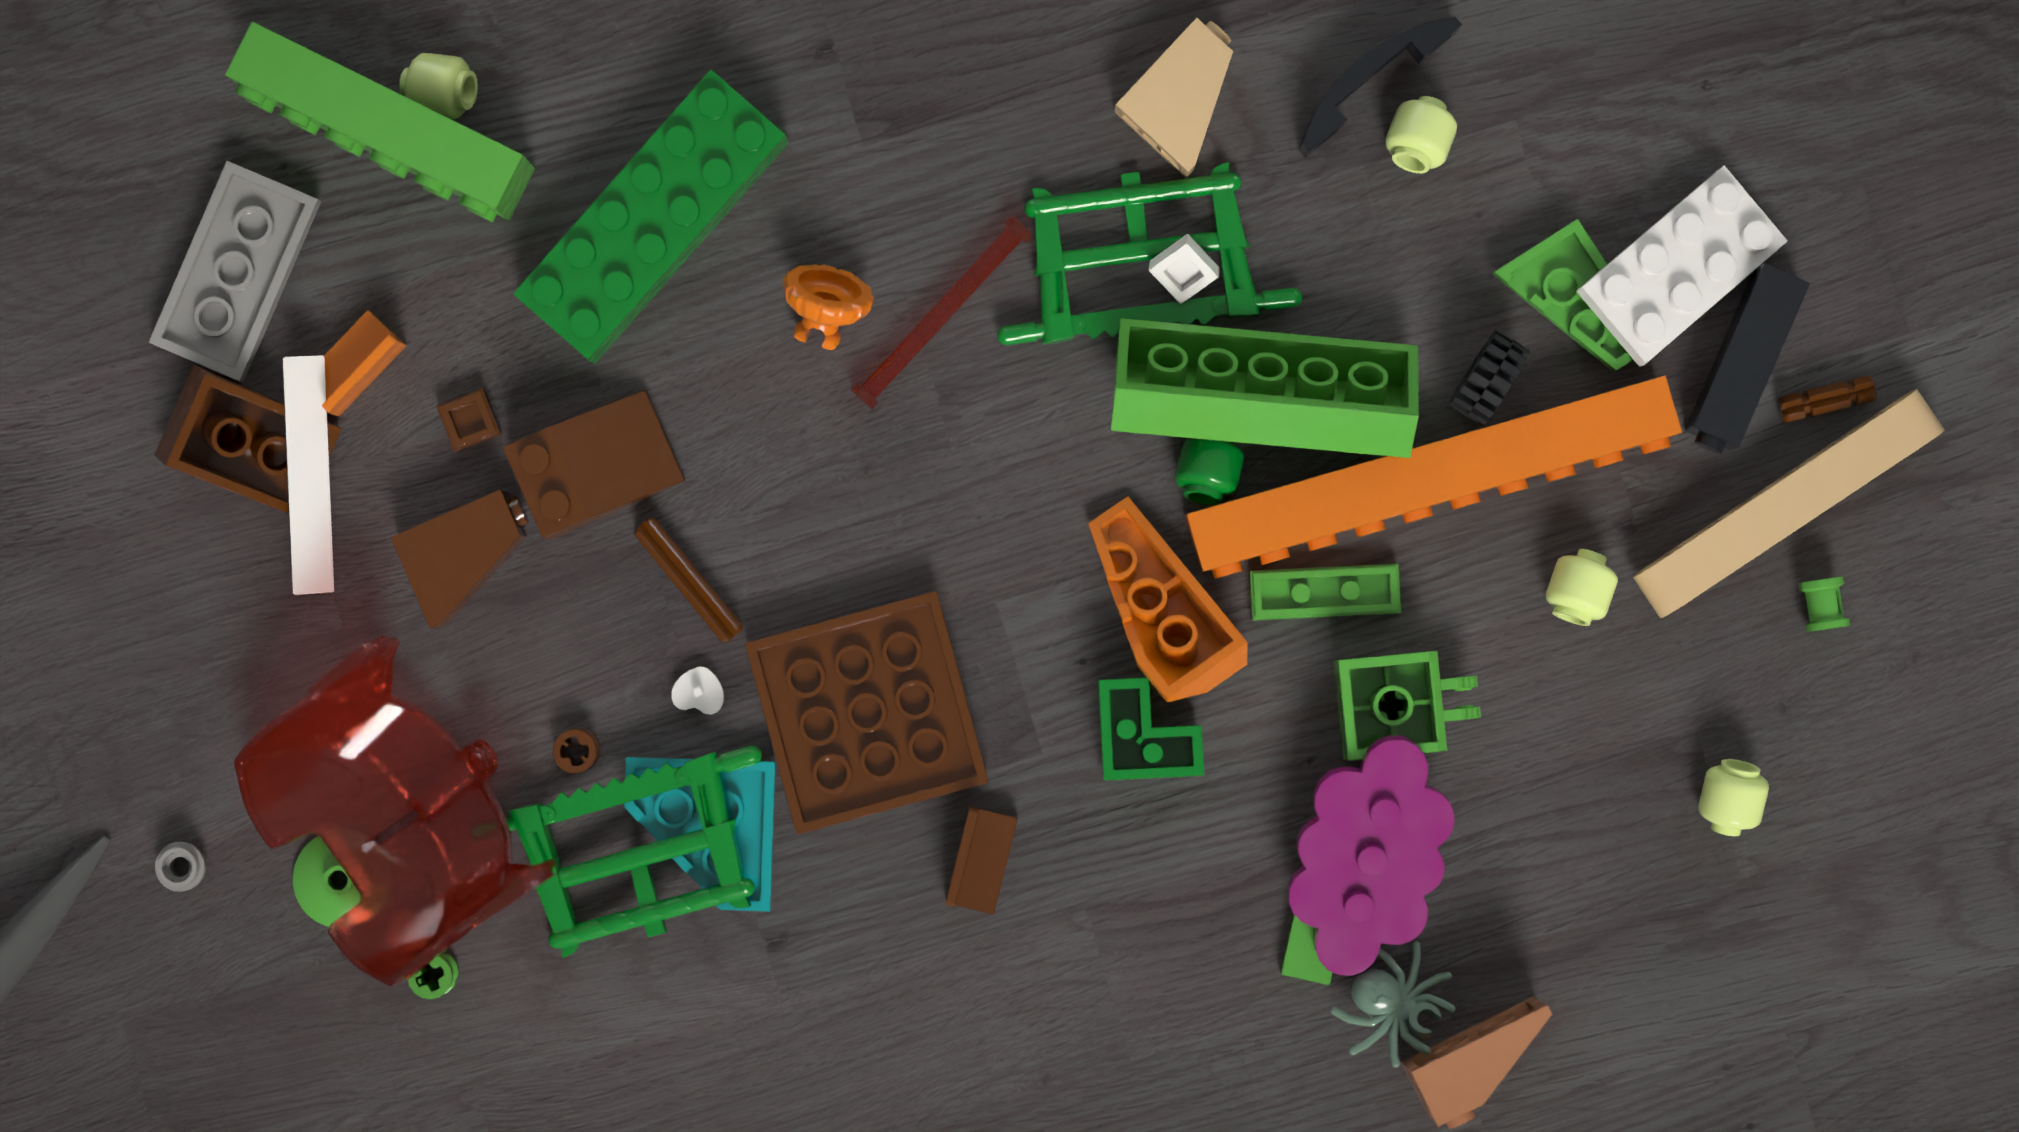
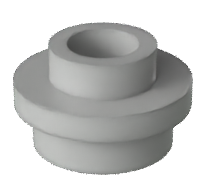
M171 843L164 847L156 858V876L160 883L169 890L177 892L190 890L196 887L205 875L206 861L204 855L191 843ZM178 857H183L189 862V871L184 876L177 874L174 870V862Z

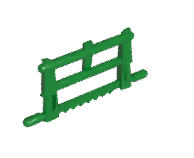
M1229 162L1215 167L1211 175L1141 184L1139 172L1120 174L1122 187L1057 196H1052L1045 189L1032 188L1034 199L1026 202L1024 210L1027 216L1035 218L1037 264L1033 276H1040L1041 324L1030 322L1003 326L997 332V339L1003 345L1036 342L1037 339L1042 338V344L1045 345L1072 340L1074 335L1087 334L1095 340L1102 333L1106 332L1113 338L1119 333L1120 318L1166 323L1179 322L1180 324L1188 325L1197 319L1202 325H1205L1216 316L1228 315V318H1248L1261 315L1260 309L1268 311L1296 307L1302 302L1303 296L1297 288L1262 291V294L1256 295L1245 249L1250 248L1251 245L1244 236L1234 191L1240 188L1242 180L1238 174L1229 172ZM1211 195L1216 231L1189 235L1205 253L1219 251L1225 295L1190 299L1182 304L1175 301L1078 315L1070 314L1065 271L1151 260L1185 236L1147 240L1144 213L1145 203ZM1125 206L1130 243L1062 251L1057 215Z
M747 746L725 752L720 757H717V752H712L684 763V766L674 768L667 762L658 772L649 767L640 778L631 772L623 782L615 777L605 787L596 782L588 792L579 787L571 797L561 792L550 804L543 805L542 803L521 806L509 810L510 816L503 815L479 822L473 826L472 836L475 840L484 842L512 834V831L517 830L535 874L529 878L536 887L553 930L548 936V943L555 949H561L562 959L577 951L582 942L640 926L645 927L647 937L667 932L664 920L727 902L736 908L751 907L748 897L754 893L755 884L750 878L744 877L735 833L736 819L729 820L720 772L725 771L728 773L756 765L761 761L762 752L756 746ZM687 785L691 786L703 829L561 868L549 824ZM709 848L720 884L658 901L649 865ZM631 870L638 907L577 923L567 887Z

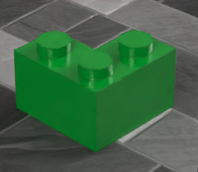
M1148 678L1097 680L1102 779L1104 781L1204 776L1202 725L1151 727Z

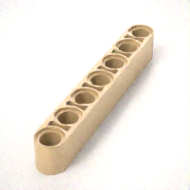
M1914 389L1640 570L1633 578L1661 619L1676 611L1939 436L1945 429L1918 389Z

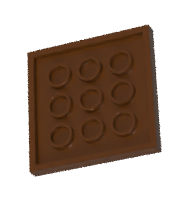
M937 591L745 643L797 835L989 783Z

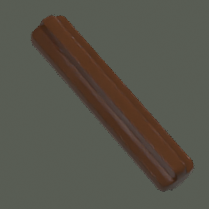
M652 517L640 524L634 531L635 537L719 640L726 643L737 636L743 629L742 623L661 524Z

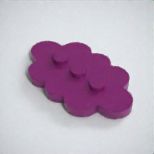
M1389 735L1377 739L1367 748L1362 758L1360 769L1355 767H1338L1323 775L1313 791V805L1317 816L1309 820L1301 828L1297 836L1296 847L1303 865L1293 873L1288 883L1287 898L1293 914L1301 922L1315 927L1314 947L1319 961L1327 970L1338 975L1352 976L1364 972L1374 963L1381 943L1401 945L1412 941L1422 933L1428 919V907L1424 896L1439 886L1444 877L1445 864L1438 847L1449 838L1454 828L1455 815L1449 799L1439 789L1426 784L1428 764L1422 749L1413 740L1404 736Z

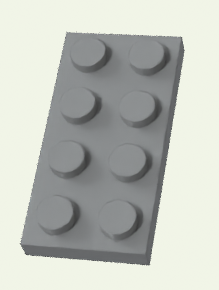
M226 161L148 343L244 383L321 201Z

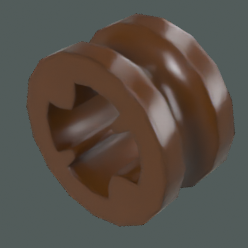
M574 728L563 732L557 737L553 745V757L555 763L562 770L578 774L589 770L597 763L601 747L598 738L592 732L584 728ZM571 737H578L580 745H588L589 756L584 755L581 757L584 761L581 765L575 764L573 757H565L564 746L572 745L568 740Z

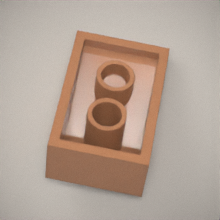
M1533 996L1431 1046V1052L1428 1055L1418 1052L1400 1061L1426 1115L1437 1127L1446 1123L1448 1129H1452L1467 1123L1476 1116L1473 1110L1484 1105L1551 1017L1552 1013L1549 1006Z

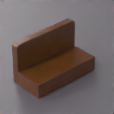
M970 806L945 905L954 908L956 905L994 915L1018 821L1017 817Z

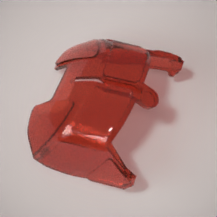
M385 635L361 645L308 690L310 695L290 710L272 719L244 746L234 759V766L246 811L269 848L277 849L310 833L317 834L322 838L360 893L359 904L333 922L328 928V934L354 966L376 980L392 987L404 979H411L465 936L472 928L479 926L553 877L554 873L551 869L557 864L553 859L536 865L512 864L511 833L504 811L487 782L498 767L497 756L493 748L481 739L473 741L463 748L440 722L422 708L392 695L393 658L400 642L396 637L387 638ZM415 809L419 816L413 822L381 844L377 843L374 838Z

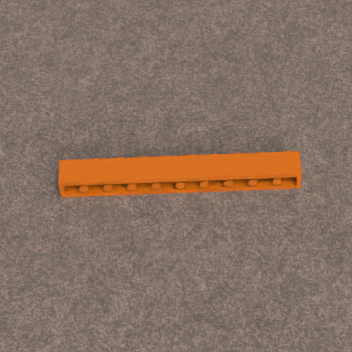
M1665 375L1412 449L1410 458L1385 456L1186 514L1184 517L1200 572L1212 570L1214 579L1243 571L1240 561L1257 556L1260 557L1261 564L1265 565L1289 558L1288 548L1307 542L1309 551L1337 544L1336 534L1355 529L1358 538L1385 530L1383 520L1402 515L1405 524L1433 516L1431 509L1433 505L1450 501L1452 510L1481 502L1478 492L1497 487L1499 495L1503 496L1529 488L1526 479L1545 473L1548 483L1575 475L1574 465L1593 460L1596 469L1623 461L1621 452L1623 450L1640 446L1642 455L1671 447L1669 437L1682 433Z

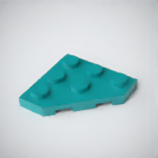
M626 757L625 779L631 772L640 778L649 767L658 772L666 762L677 768L684 766V763L693 759ZM760 761L756 765L732 772H720L729 820L736 819L735 833L744 877L750 878L755 884L754 893L748 897L751 907L736 908L727 902L716 905L720 910L771 911L776 762ZM690 785L624 803L625 809L657 841L703 829ZM709 848L672 858L701 889L720 884Z

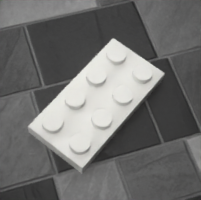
M1724 165L1576 292L1638 366L1641 367L1788 240Z

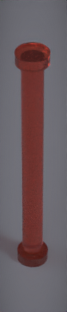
M1010 216L1004 223L1007 228L870 377L862 385L856 383L851 389L871 410L879 403L876 398L1021 241L1027 243L1033 235L1018 220Z

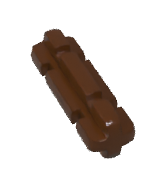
M1866 375L1851 379L1848 384L1842 381L1803 391V395H1800L1798 392L1780 397L1778 399V410L1783 422L1788 423L1805 418V414L1812 417L1851 407V403L1857 406L1872 402L1877 399V393L1872 377Z

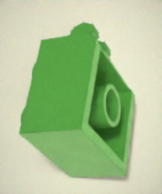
M1437 651L1333 661L1344 760L1362 759L1369 746L1377 739L1389 735L1404 736L1413 740L1422 749L1423 753L1447 751L1444 722L1481 718L1480 707L1473 705L1457 706L1455 709L1443 710L1441 690H1471L1473 687H1478L1477 676L1440 679ZM1391 691L1392 698L1401 699L1402 702L1401 711H1394L1395 718L1388 720L1386 712L1379 711L1378 708L1379 700H1384L1383 694Z

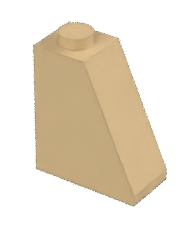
M1198 18L1186 28L1117 102L1114 110L1124 122L1185 178L1194 170L1233 50L1227 46L1231 42L1229 36L1214 22L1209 21L1204 25Z

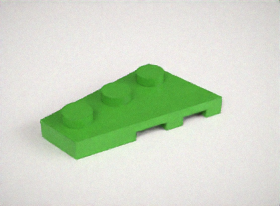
M1578 219L1492 273V275L1611 371L1614 372L1633 360L1576 292L1607 265Z

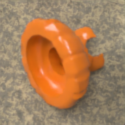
M817 264L799 265L788 271L783 279L786 301L795 312L802 316V320L795 325L794 337L798 341L806 342L810 329L822 330L825 335L822 348L834 350L840 343L841 334L839 326L853 324L865 317L870 312L874 302L872 289L859 277H855L853 273L842 269L837 270L836 267L824 264L820 266Z

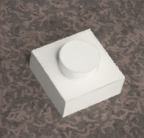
M1186 234L1151 259L1149 263V271L1180 304L1219 277V266L1189 234Z

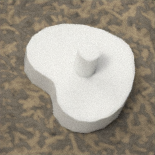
M696 667L681 675L675 682L672 689V701L679 709L697 708L702 713L711 715L717 713L722 708L724 690L721 682L710 669Z

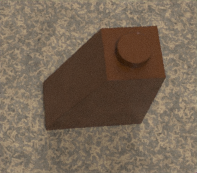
M500 489L391 537L430 629H439L446 626L527 537L522 526L529 523V520L518 496L510 498L507 491Z

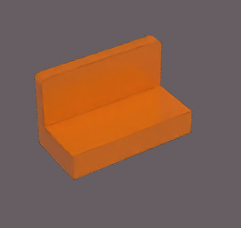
M369 310L324 355L326 401L322 404V407L328 413L338 417L407 346Z

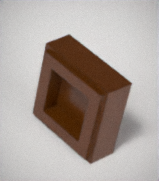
M483 388L436 406L453 451L456 453L502 435Z

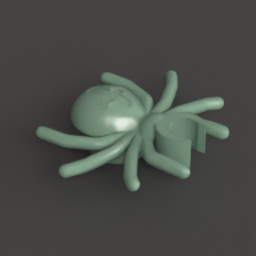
M1414 941L1411 945L1412 961L1406 984L1404 971L1393 957L1381 948L1377 957L1385 961L1396 975V979L1383 970L1368 969L1359 973L1353 980L1351 986L1352 999L1355 1005L1370 1018L1350 1015L1336 1006L1330 1009L1331 1014L1349 1024L1375 1027L1382 1023L1378 1029L1363 1041L1351 1046L1348 1049L1349 1054L1355 1055L1367 1049L1380 1039L1389 1028V1059L1392 1067L1397 1068L1400 1066L1398 1058L1399 1030L1402 1039L1424 1055L1430 1054V1047L1420 1042L1414 1036L1422 1039L1430 1038L1432 1031L1421 1027L1417 1018L1420 1015L1427 1014L1439 1022L1441 1014L1437 1007L1448 1013H1454L1455 1006L1434 995L1420 994L1440 982L1450 980L1452 974L1450 972L1438 973L1414 988L1421 961V948L1418 941Z

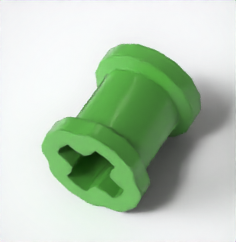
M1843 577L1798 583L1799 591L1805 592L1810 621L1805 625L1806 632L1851 626L1850 618L1844 617L1839 588L1844 584Z
M436 950L428 952L413 961L408 970L407 979L409 987L416 995L425 999H434L446 994L455 987L460 971L458 963L453 956ZM427 962H429L432 968L441 966L444 976L438 979L440 987H438L435 981L427 983L424 980L423 974L429 970Z

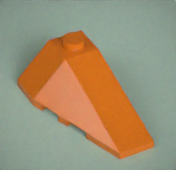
M1128 496L1088 523L1136 663L1166 702L1207 693L1247 665L1248 642Z

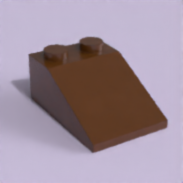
M193 364L154 456L165 466L289 514L285 403ZM327 422L328 454L330 457L342 428Z
M645 390L549 426L503 447L540 534L546 540H553L685 481Z

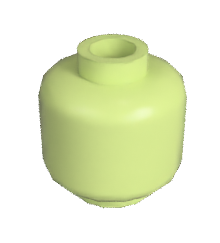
M420 53L412 60L409 68L403 70L400 77L401 95L451 120L458 119L466 110L472 108L476 100L478 90L477 77L470 70L469 65L458 56Z
M1422 96L1419 100L1403 102L1396 109L1386 135V147L1392 155L1393 162L1406 171L1420 174L1441 166L1446 161L1455 138L1457 122L1452 114L1447 111L1445 103L1437 98Z
M1579 549L1577 556L1568 555L1558 559L1545 596L1547 602L1554 607L1552 612L1554 616L1581 626H1590L1592 620H1600L1605 617L1618 582V577L1611 568L1605 565L1607 558L1604 555L1587 549Z
M1724 759L1721 761V765L1707 770L1698 811L1706 820L1712 822L1711 829L1727 836H1740L1741 830L1752 829L1760 825L1768 795L1769 783L1760 775L1761 769L1758 766L1741 760Z

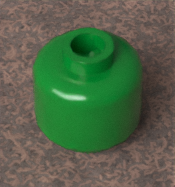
M1187 438L1181 446L1175 471V482L1183 490V496L1193 503L1205 506L1220 505L1222 500L1231 498L1238 490L1244 464L1243 451L1233 442Z

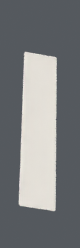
M323 355L284 357L283 375L293 594L328 593L334 591L327 411L322 407V404L326 401L325 359Z

